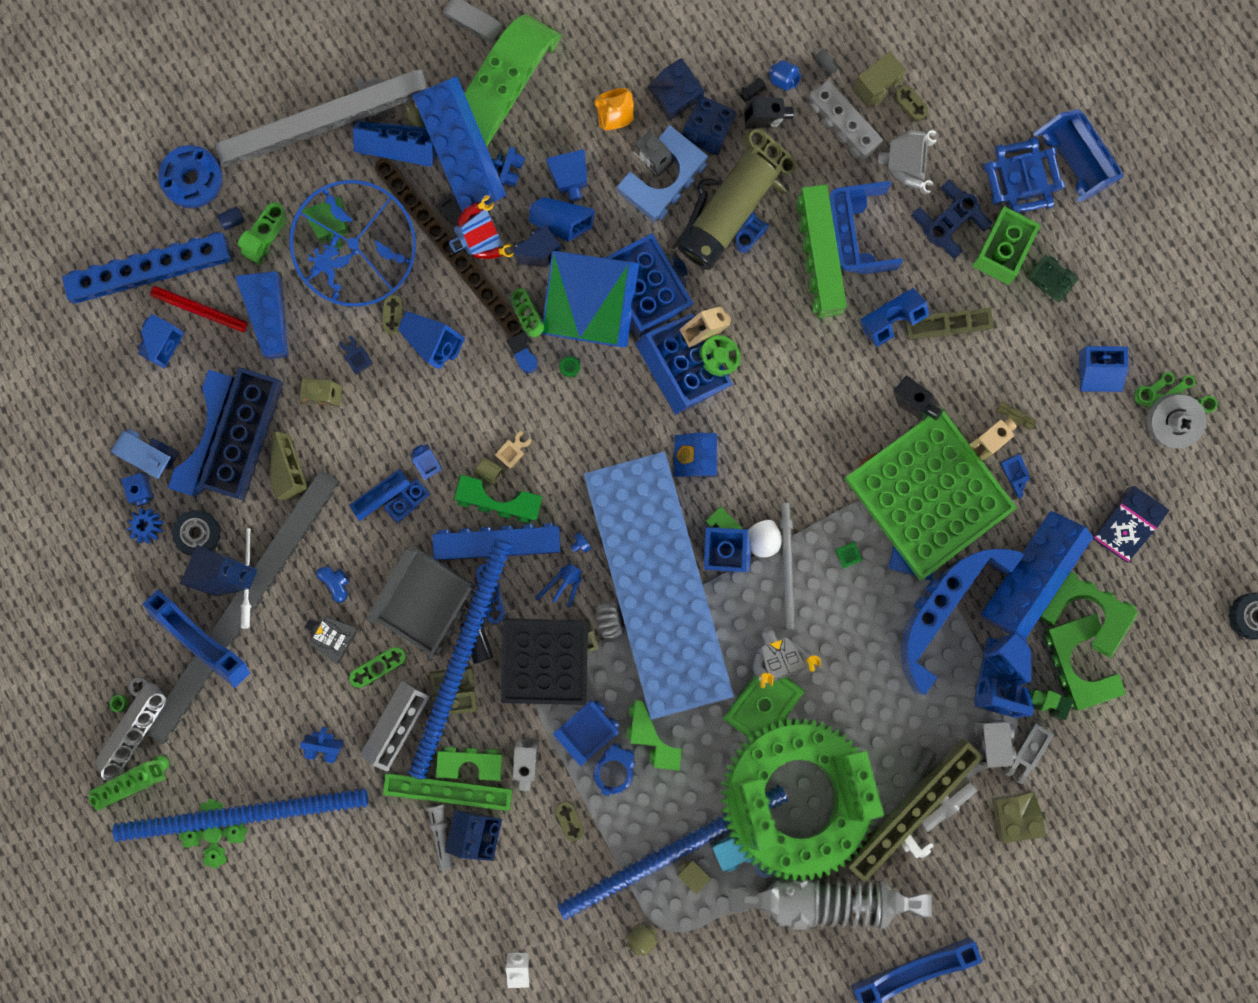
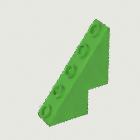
M159 760L145 762L89 791V803L98 811L166 780Z

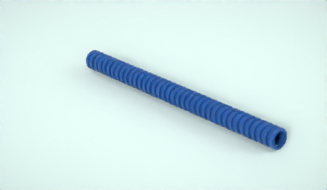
M494 539L493 542L495 544L491 546L492 552H489L490 558H487L486 561L488 563L484 565L485 570H482L483 576L479 578L481 582L477 584L478 589H475L476 595L472 597L474 601H471L470 605L472 606L468 608L469 614H466L467 620H464L463 623L465 625L461 627L460 639H457L456 642L458 644L454 646L455 651H452L453 657L450 658L451 663L447 665L448 670H445L444 682H441V688L438 689L437 701L433 703L435 706L431 708L430 719L426 722L428 725L424 727L425 732H422L423 738H420L421 744H418V750L415 751L414 763H411L410 766L412 768L408 770V773L415 778L425 779L427 777L425 773L429 771L428 766H431L430 760L434 758L432 754L436 752L437 742L440 741L439 735H442L443 732L441 730L445 728L444 723H447L446 717L450 715L448 711L452 709L451 704H454L453 698L457 696L455 692H458V686L461 685L460 679H463L462 673H465L466 670L464 668L468 666L469 654H472L473 651L471 649L475 647L474 642H477L476 636L480 634L478 630L482 628L481 623H484L483 617L487 615L485 611H488L489 608L487 606L491 604L490 598H493L492 592H495L496 589L494 587L498 585L499 573L503 572L501 568L505 566L504 561H507L506 555L510 553L508 549L512 545L506 541Z
M777 785L776 789L771 788L770 792L765 791L766 798H769L770 802L768 803L769 811L771 808L775 809L776 805L781 806L782 802H788V798L780 785ZM719 816L718 820L715 821L713 819L712 823H706L705 827L700 826L699 830L694 829V832H689L688 836L683 835L682 839H676L677 842L674 843L672 841L669 846L666 844L664 849L659 848L658 852L653 851L651 856L648 854L647 858L644 859L642 857L641 861H635L634 865L629 864V867H624L623 871L618 870L617 874L612 873L611 877H605L606 880H599L600 883H594L593 887L588 886L587 890L582 889L580 894L577 892L576 896L573 897L571 895L570 899H564L563 903L558 902L557 906L563 919L568 920L569 916L574 917L575 913H581L580 910L582 909L585 911L586 907H592L593 903L598 904L599 900L604 901V897L607 896L609 898L610 894L613 893L615 895L616 891H622L623 887L628 888V885H633L634 881L639 882L640 878L645 879L647 874L650 876L652 875L651 872L655 871L656 873L658 872L657 869H663L664 865L669 866L670 862H676L675 859L678 858L680 860L683 855L686 857L688 852L693 853L694 849L699 850V847H704L705 843L708 842L710 844L711 840H717L716 837L720 836L721 838L723 837L722 834H729L728 831L732 829L725 828L729 821H724L723 817Z
M362 788L361 791L355 789V792L349 790L348 793L342 791L341 794L335 792L334 795L329 793L328 795H315V797L308 796V798L304 796L301 799L297 797L295 800H292V798L288 799V801L282 799L281 802L276 800L275 803L269 801L268 804L262 802L261 805L255 803V806L249 804L248 807L246 805H242L241 808L235 806L234 809L229 807L227 810L226 808L221 810L215 809V811L208 810V812L204 810L201 813L198 811L194 814L190 812L188 815L185 813L181 814V816L176 814L174 817L169 815L168 818L162 816L161 819L159 817H155L154 820L148 818L147 821L142 819L141 822L139 820H135L134 823L128 821L127 824L126 822H121L120 825L119 823L114 824L112 834L114 840L120 842L121 840L127 841V839L133 840L134 838L140 839L141 837L145 839L147 836L152 838L154 835L159 837L161 834L166 836L168 833L173 835L174 832L180 834L181 831L187 833L188 830L193 832L194 829L200 831L201 828L207 830L208 827L214 829V826L220 828L221 825L227 827L228 824L234 826V824L254 823V821L261 822V820L265 822L268 819L272 821L274 818L279 820L281 817L287 819L288 816L293 818L294 815L300 817L301 814L307 816L308 813L314 815V812L320 814L321 811L327 813L328 810L334 812L335 809L340 811L342 808L347 810L349 807L350 809H354V807L360 808L361 806L365 808L368 805L367 790Z

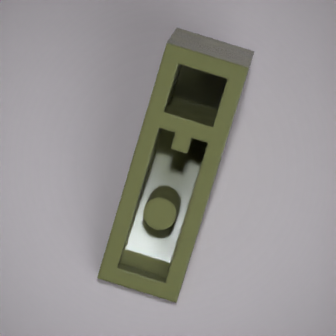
M274 432L272 434L270 482L276 499L291 501L306 491L308 487L290 434Z

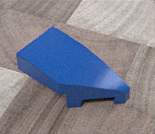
M1017 453L999 463L1015 495L1020 499L1023 497V490L1030 476H1028V471L1021 454Z

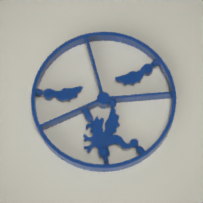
M337 181L316 190L298 209L290 230L291 257L301 279L320 297L343 306L370 305L390 296L406 280L415 259L416 237L407 211L388 191L365 181ZM343 184L370 186L389 196L390 198L358 237L350 238L349 240L302 213L306 205L323 192L326 196V203L331 205V214L335 216V219H340L342 222H352L353 220L344 210L336 205L335 198L329 195V188ZM392 199L405 214L413 238L411 259H405L402 254L392 253L390 248L375 240L376 251L380 253V257H385L386 260L396 258L398 263H403L405 260V263L409 264L404 277L395 288L390 286L358 248V239ZM300 215L334 233L330 246L326 244L323 246L327 249L323 250V254L318 253V247L316 250H313L317 255L316 258L308 254L309 259L307 261L315 262L308 277H305L300 270L294 251V232ZM341 237L346 240L348 247L353 249L352 253L330 260L333 256L340 254L339 251H336L338 247L333 248ZM360 253L391 289L384 296L368 302L348 303L338 301L339 293L337 291L341 290L340 284L333 283L335 277L333 268H343L346 264H349V259L353 255ZM321 271L328 275V284L335 290L331 298L322 294L309 283L310 279L314 275L318 276Z

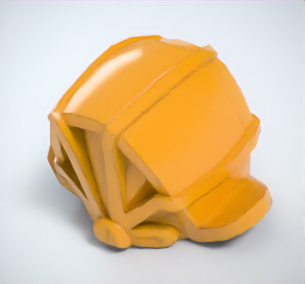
M628 88L606 91L599 94L594 100L598 113L599 128L601 127L603 130L619 129L628 126L633 121L634 101Z

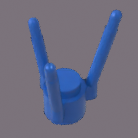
M568 563L566 568L562 567L560 572L541 590L535 599L539 600L561 578L564 581L552 601H557L567 584L572 585L574 583L567 605L570 608L578 585L582 580L580 577L582 571Z

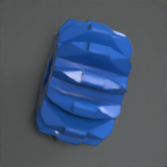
M142 508L139 509V514L133 512L132 517L134 519L127 520L128 523L132 524L131 527L126 529L128 532H132L130 538H137L138 543L145 541L147 544L151 543L152 538L158 540L159 537L156 532H163V529L158 528V526L164 524L163 521L158 520L160 514H153L152 509L145 511ZM146 522L148 523V526H146L144 530L142 529V526L145 525Z

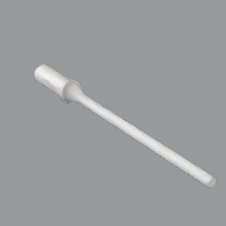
M250 528L246 529L245 564L247 565L250 563ZM249 589L244 590V600L240 606L241 628L247 629L250 626L251 605L248 600Z

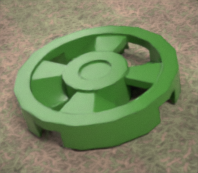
M722 335L712 336L700 348L699 356L705 364L703 367L712 375L720 377L731 374L740 364L741 355L739 348L728 337ZM714 340H717V342H719V347H717ZM733 350L736 354L734 359L729 358V352ZM706 355L711 356V359L707 360ZM725 364L728 370H719V365Z

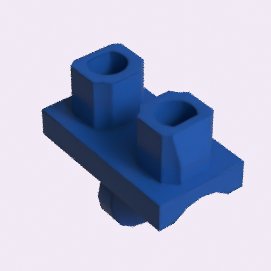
M512 147L509 148L505 163L502 162L504 157L502 154H498L496 159H492L497 173L499 169L502 170L500 181L503 187L504 185L516 187L519 175L509 172L510 166L522 169L525 159L524 156L515 153L516 149Z
M323 726L320 732L313 731L312 735L306 734L300 748L304 749V758L316 759L317 753L323 752L324 761L334 763L343 747V741L334 739V734H328L327 727Z

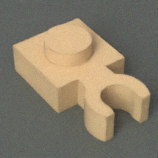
M522 431L517 433L514 443L508 440L495 454L510 469L524 456L521 449L531 444L530 438L525 443L520 442V437L523 435Z

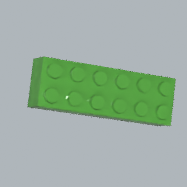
M827 184L804 187L800 195H798L796 211L801 213L799 230L800 233H804L802 249L803 253H807L805 268L806 273H810L811 281H808L809 292L814 295V301L811 302L813 314L817 313V319L839 316L843 314L847 305Z

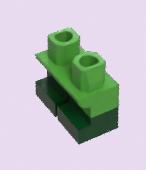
M1029 690L1032 703L1035 705L1034 710L1046 711L1050 709L1052 710L1051 717L1067 720L1074 700L1050 690H1041V692Z

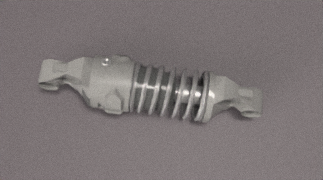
M807 876L805 881H801L799 877H797L796 881L791 880V878L787 880L776 878L764 892L757 895L745 889H730L729 912L747 913L748 909L756 907L764 911L777 927L789 926L793 930H805L808 927H815L817 923L821 927L828 923L833 928L837 922L842 928L847 925V922H849L852 928H855L858 921L862 928H865L870 923V926L874 929H886L897 914L905 911L913 914V917H932V896L929 894H913L912 898L909 899L893 892L888 884L881 880L875 881L873 887L868 880L866 882L865 896L861 895V883L859 880L855 885V895H852L849 880L845 882V886H840L838 879L835 881V884H830L828 880L825 883H819L817 879L809 880ZM852 913H856L854 923L851 917ZM861 913H866V918H865V922H864V923H863V920H862V915H861Z

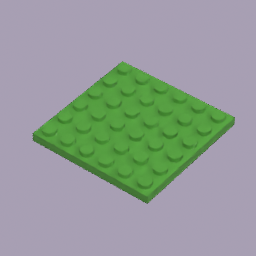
M944 410L939 419L935 421L931 417L926 418L844 478L920 581L1017 509Z

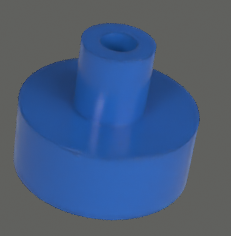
M581 532L573 536L577 541L570 546L574 553L581 548L584 553L592 549Z

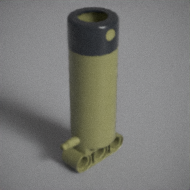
M761 129L750 130L743 134L742 144L746 148L745 152L678 245L679 251L688 260L705 270H711L770 186L781 194L786 192V188L776 180L777 176L791 174L797 168L796 159ZM753 134L756 136L757 139L756 144H754L751 140ZM768 147L772 151L771 157L767 155ZM783 160L787 164L786 170L782 167Z

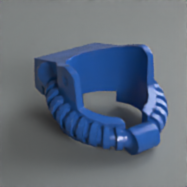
M617 743L611 744L610 749L604 751V757H601L593 768L594 782L601 789V794L606 796L610 794L615 795V793L619 794V792L622 793L624 790H627V787L629 788L631 781H633L634 751L626 748V750L622 749V746ZM607 761H619L627 772L624 783L614 788L605 786L600 779L601 767Z

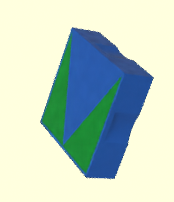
M552 251L543 315L544 331L542 334L615 347H627L631 323V303L635 294L639 263Z

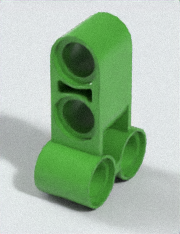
M270 203L251 230L245 231L238 241L241 255L258 265L263 263L262 259L265 255H268V248L286 223V214L281 204ZM275 213L280 214L279 217H271ZM264 229L269 230V232L266 234L260 233Z

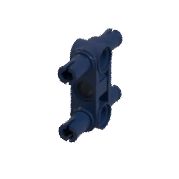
M949 179L941 187L953 200V204L937 219H932L921 207L911 216L924 228L923 233L927 236L928 241L939 248L942 247L955 260L963 250L951 239V234L967 219H971L983 232L993 222L982 213L981 206L973 194H968L965 191L962 192ZM962 202H968L971 205V209H965ZM933 230H939L942 236H934Z

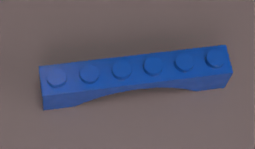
M208 370L202 387L207 406L205 432L193 454L182 464L174 468L168 486L169 489L196 498L198 494L202 493L203 488L198 486L235 378Z
M157 590L142 603L152 619L233 688H236L250 674L242 659L204 633L161 591Z
M968 937L852 984L851 987L858 1003H883L894 995L921 982L968 969L983 961L975 941Z

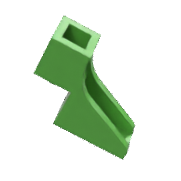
M634 700V705L630 704L629 717H632V725L627 726L626 738L630 739V743L655 746V749L650 751L649 763H653V768L680 770L682 749L670 747L658 738L644 703Z

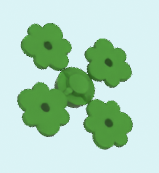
M209 799L207 803L201 804L200 811L221 810L223 804ZM243 823L240 825L234 824V826L228 824L223 831L214 826V829L208 827L204 831H197L196 829L193 832L188 830L187 833L182 831L179 834V839L183 840L182 844L185 848H189L192 845L198 846L199 840L203 837L207 842L213 843L209 846V849L203 851L205 856L203 863L206 866L211 865L215 869L227 860L224 855L225 849L223 847L219 848V845L216 844L222 838V834L228 838L229 843H242L245 839L244 835L248 830L244 827Z

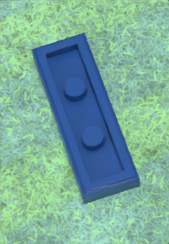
M398 469L349 506L356 518L361 521L408 487L410 482L402 470Z

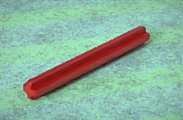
M152 287L150 295L153 298L240 332H245L248 323L244 320L160 287Z

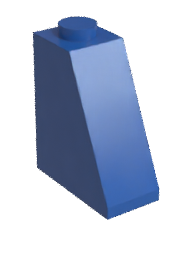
M546 197L531 203L529 208V222L540 228L546 226L552 234L568 242L590 230L593 226L595 210L592 208Z

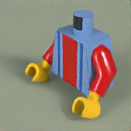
M485 195L481 203L476 202L463 210L457 220L458 225L454 227L457 238L449 241L453 252L463 249L466 254L479 259H493L502 257V255L511 257L513 255V252L508 253L506 251V247H511L513 244L507 243L503 248L499 247L503 244L487 211L493 208L494 203L490 205L484 203L490 196Z

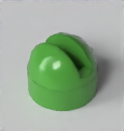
M115 695L110 701V708L114 712H124L128 709L130 702L125 696Z
M162 755L154 757L152 761L158 759L163 772L166 771L169 766L168 759Z

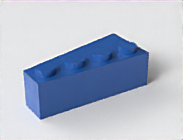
M357 121L353 127L354 152H359L362 155H374L429 167L433 166L437 157V152L426 127Z
M276 271L235 276L263 356L267 359L289 357L281 276Z

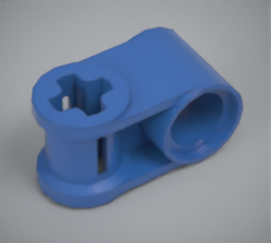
M753 212L736 235L734 241L735 249L741 253L751 250L770 224L768 222L764 223ZM746 238L749 244L743 245L739 242V239Z

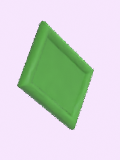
M754 674L722 719L746 737L751 736L754 738L753 732L758 731L761 733V727L768 729V724L773 723L775 726L776 721H782L783 723L805 690L788 677L774 681L772 687L770 684H766L765 688H761L760 680Z

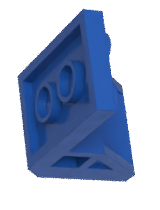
M991 637L986 639L984 653L997 639ZM983 656L974 697L975 707L1013 718L1032 716L1034 706L1028 688L1022 687V684L1011 686Z

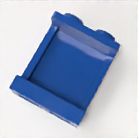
M593 700L588 702L553 733L580 766L620 732L617 729L620 725L612 716L608 718L603 713L606 709L598 700L596 702Z

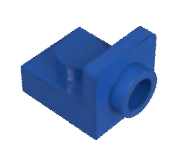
M428 444L424 446L419 445L412 450L410 457L424 480L442 470Z

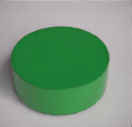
M567 356L561 360L559 368L564 376L574 377L580 371V363L575 357Z

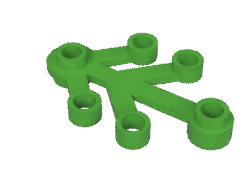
M1164 373L1161 379L1152 386L1144 385L1137 388L1134 393V399L1140 406H1147L1150 409L1152 404L1160 397L1172 393L1180 394L1185 389L1193 387L1195 385V378L1187 375L1166 394H1159L1157 392L1161 388L1172 384L1175 380L1172 373ZM1166 375L1170 376V382L1165 381L1164 377ZM1186 378L1191 380V385L1185 383ZM1143 392L1148 395L1147 400L1142 399L1141 394ZM1213 396L1196 399L1202 406L1205 401L1210 404L1209 409L1203 406L1205 413L1215 411L1218 406L1217 400Z

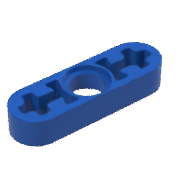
M485 564L480 565L476 570L478 583L481 582L479 579L482 577L480 573L485 568ZM499 585L494 587L497 594L490 601L491 603L499 601V605H495L496 611L501 612V615L498 616V620H494L493 617L489 616V613H492V606H489L488 611H485L487 614L486 619L493 624L500 623L505 617Z

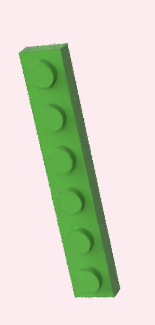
M386 773L383 795L510 811L513 789L431 778L418 779L408 775Z

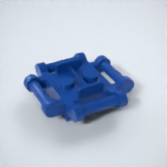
M1031 137L1027 141L1005 146L1002 144L996 145L995 154L997 161L988 162L983 165L984 171L988 174L993 193V205L1006 203L1009 205V209L1019 214L1046 207V209L1053 208L1054 200L1051 192L1066 188L1059 173L1055 157L1057 155L1056 149L1049 148L1039 151L1037 137ZM1030 148L1031 153L1005 159V154ZM1047 158L1053 180L1051 185H1048L1042 159ZM997 169H998V173H999V177H1000V181H1001V185H1002V189H1003L1004 195H1002V194H1001V191H1000V187H999V183H998V179H997V175H996V171H995V170H997ZM1040 196L1043 197L1042 200L1028 202L1018 205L1017 203L1018 201L1027 200Z

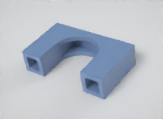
M669 125L659 139L670 150L672 159L679 168L677 180L667 188L655 189L646 185L632 172H629L617 186V192L654 223L658 219L662 220L667 215V208L671 203L675 205L682 196L680 193L683 189L686 188L688 190L695 181L693 179L697 173L702 174L708 166L706 163L708 156L671 125Z

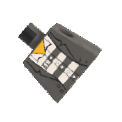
M325 616L321 623L310 618L304 628L314 634L310 643L336 664L341 662L359 630L355 626Z

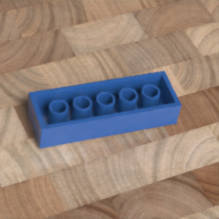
M458 77L413 94L412 96L461 212L476 202L481 203L485 195L490 196L488 200L484 201L486 205L506 196Z
M1050 511L1022 552L1024 556L1015 569L1007 574L981 615L991 625L1007 634L1016 633L1026 639L1093 539L1088 529L1054 511Z

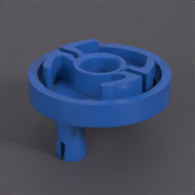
M186 145L174 149L163 159L159 168L158 179L163 193L173 203L184 208H198L208 204L217 196L222 185L223 175L220 164L209 151L199 146ZM191 171L197 172V181L193 184H186V174Z

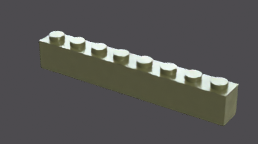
M961 739L867 838L868 840L862 843L863 848L856 849L858 855H851V862L845 861L846 865L865 883L981 761L983 756L969 742Z

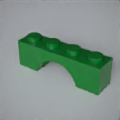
M459 475L453 500L457 501V505L469 508L470 505L478 507L477 511L490 513V510L498 512L497 516L510 519L511 515L518 517L519 522L530 524V521L537 520L542 496L520 491L509 502H497L485 493L482 480Z

